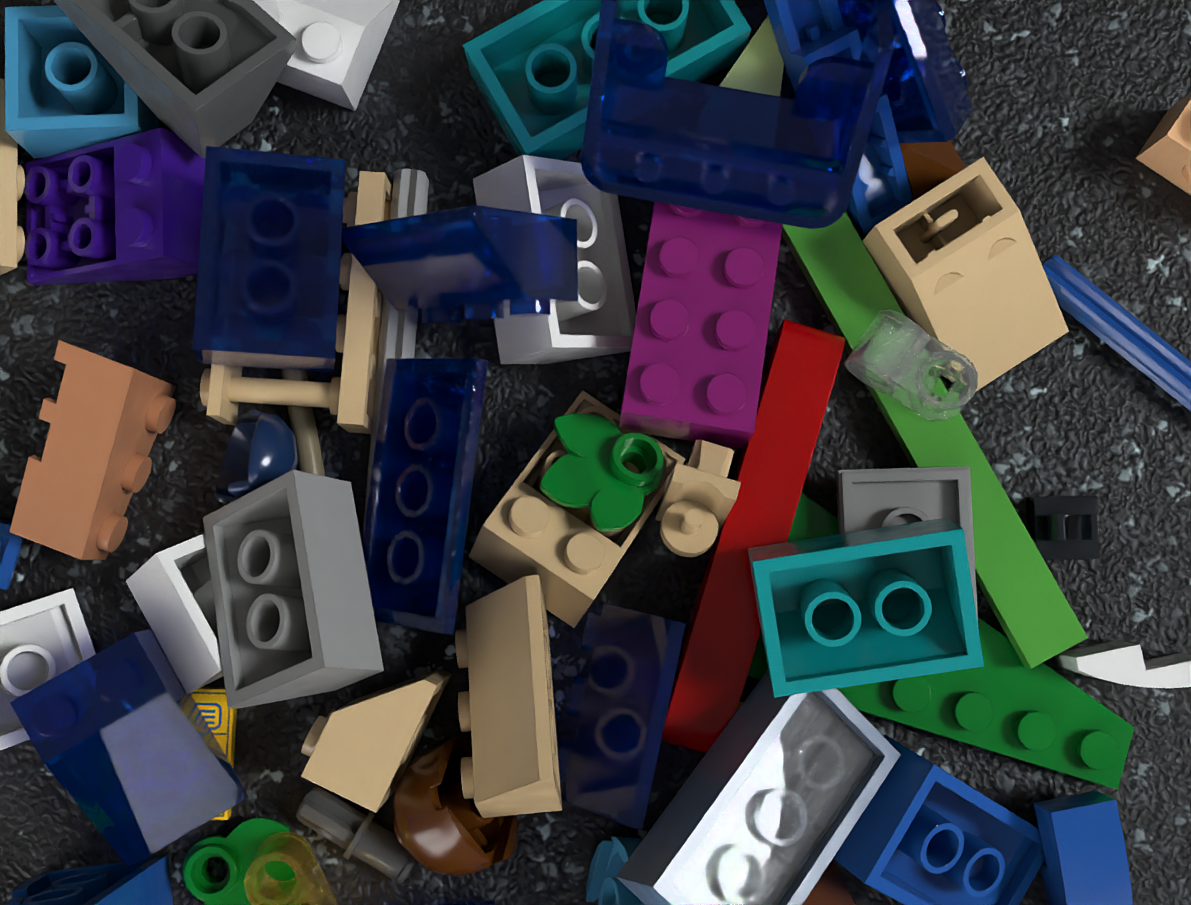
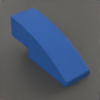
M1095 790L1033 803L1046 860L1041 865L1040 870L1048 905H1133L1126 847L1116 799Z

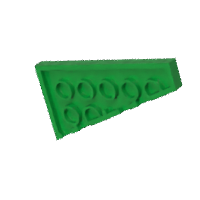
M801 493L787 542L837 535L838 518ZM979 617L978 629L984 667L837 688L857 710L1118 790L1135 728L1044 663L1033 668H1025L1009 639ZM761 631L747 675L759 680L768 670Z

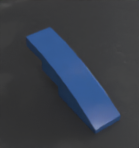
M764 0L781 57L815 144L856 231L865 235L875 225L913 202L887 93L873 90L858 29L844 26L837 0Z

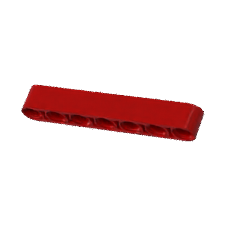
M783 319L760 387L754 434L744 450H741L733 480L741 482L737 500L721 526L711 550L661 717L657 735L658 740L706 754L737 712L761 631L748 548L786 543L841 361L845 337Z

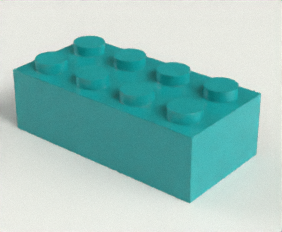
M543 0L465 43L463 48L472 78L518 157L529 155L562 160L734 64L747 46L751 28L734 0Z

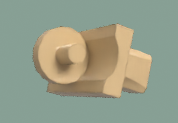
M696 440L689 462L686 465L676 463L660 501L655 520L661 521L660 534L663 543L670 551L679 556L695 557L709 550L737 500L741 482L727 478L734 454L732 449L704 440Z

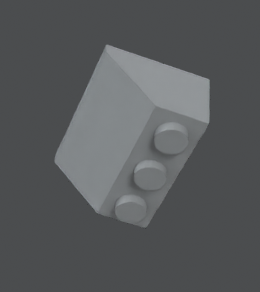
M293 469L203 517L228 708L239 709L336 691L384 671L351 482Z

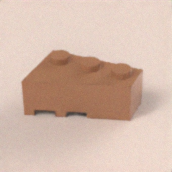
M58 340L54 360L66 364L57 400L50 397L43 399L38 419L51 423L42 458L36 455L28 457L9 532L80 560H106L108 553L114 552L125 536L128 519L124 514L133 492H139L149 477L152 460L148 455L157 433H163L173 418L176 401L172 396L176 386L132 367Z

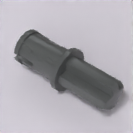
M316 786L307 793L298 807L296 814L298 821L345 849L344 858L348 860L351 855H354L396 881L395 883L399 886L402 885L416 862V859L408 850L399 843L396 834L374 820L376 813L370 811L366 816L323 788Z

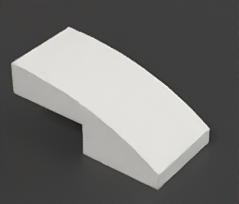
M1110 641L1063 651L1054 656L1056 666L1074 673L1110 682L1147 688L1191 687V654L1177 653L1144 660L1140 644Z

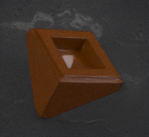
M942 125L899 142L913 201L966 168Z

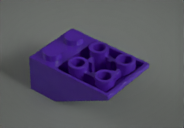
M157 128L26 163L24 192L26 195L27 240L25 243V254L27 257V284L47 285L174 279L220 270L217 149L205 158H201L174 132L164 128Z

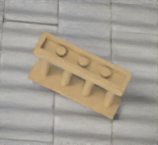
M232 163L230 184H224L220 193V214L222 220L226 222L212 364L211 369L206 368L204 370L200 383V397L203 406L207 407L206 415L223 424L236 425L239 402L329 408L331 415H338L337 424L347 432L371 434L393 190L386 173L360 171L358 192H349L348 198L260 192L261 184L245 163ZM257 217L347 223L348 229L354 230L352 253H344L342 259L254 253ZM251 278L341 284L343 291H349L347 315L339 314L337 320L248 315ZM245 340L335 346L337 352L343 353L341 377H333L331 383L241 377Z

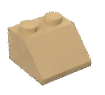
M440 668L356 698L339 709L333 708L326 718L320 715L310 729L301 749V753L310 757L301 777L376 813L396 791L397 782L406 771L452 674Z

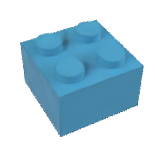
M58 5L5 7V131L33 158H46L159 128V118Z

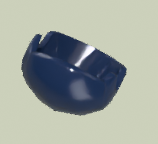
M251 410L249 415L259 419L241 418L238 420L221 464L215 491V499L217 501L229 504L287 472L297 469L296 437L279 416Z

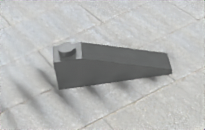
M53 0L149 109L201 158H205L253 122L297 48L296 38L253 0Z

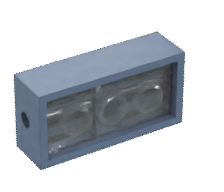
M767 670L616 877L645 905H802L901 754L837 688L774 698L769 670Z

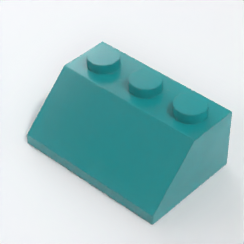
M948 518L748 548L758 617L774 698L984 667L964 529Z

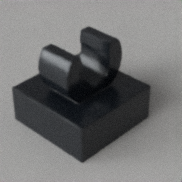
M1097 496L1026 497L1027 531L1044 560L1100 559V518Z

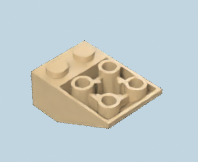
M984 157L875 225L862 240L893 296L962 399L970 396L1069 332L1021 212Z
M583 390L565 413V415L579 413L603 416L619 429L620 415ZM553 429L482 525L468 557L508 584L524 576L539 575L546 610L575 628L663 496L676 463L684 464L686 459L651 435L645 434L652 438L662 450L665 463L663 479L653 492L644 496L641 514L633 523L620 530L599 532L592 522L590 507L576 509L561 506L551 500L540 489V482L549 467L560 457L567 454ZM619 430L623 435L628 434V433H636V432H630V431ZM622 462L628 470L640 474L634 464Z

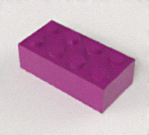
M660 164L618 430L693 442L704 440L720 446L744 450L755 430L788 184Z

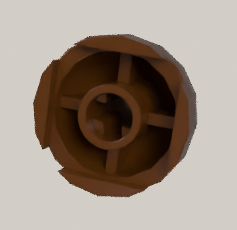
M452 737L428 748L414 758L397 782L394 799V831L399 843L428 870L442 875L460 877L476 873L510 858L516 846L517 819L516 815L482 818L474 804V798L464 799L461 783V758L472 757V740L468 738L460 743H456L457 737Z

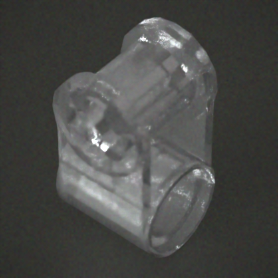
M882 308L879 310L844 362L848 371L861 382L874 390L889 395L930 421H946L955 417L974 396L978 387V373L974 364L965 355L958 353L932 337L908 317L890 309ZM941 376L948 378L952 382L948 393L943 398L932 392Z

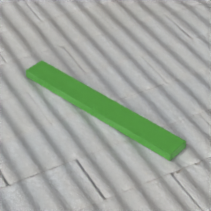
M834 193L785 218L781 235L838 336L845 337V349L912 468L970 466L976 582L1025 668H1033L1087 639L1088 636L836 194Z

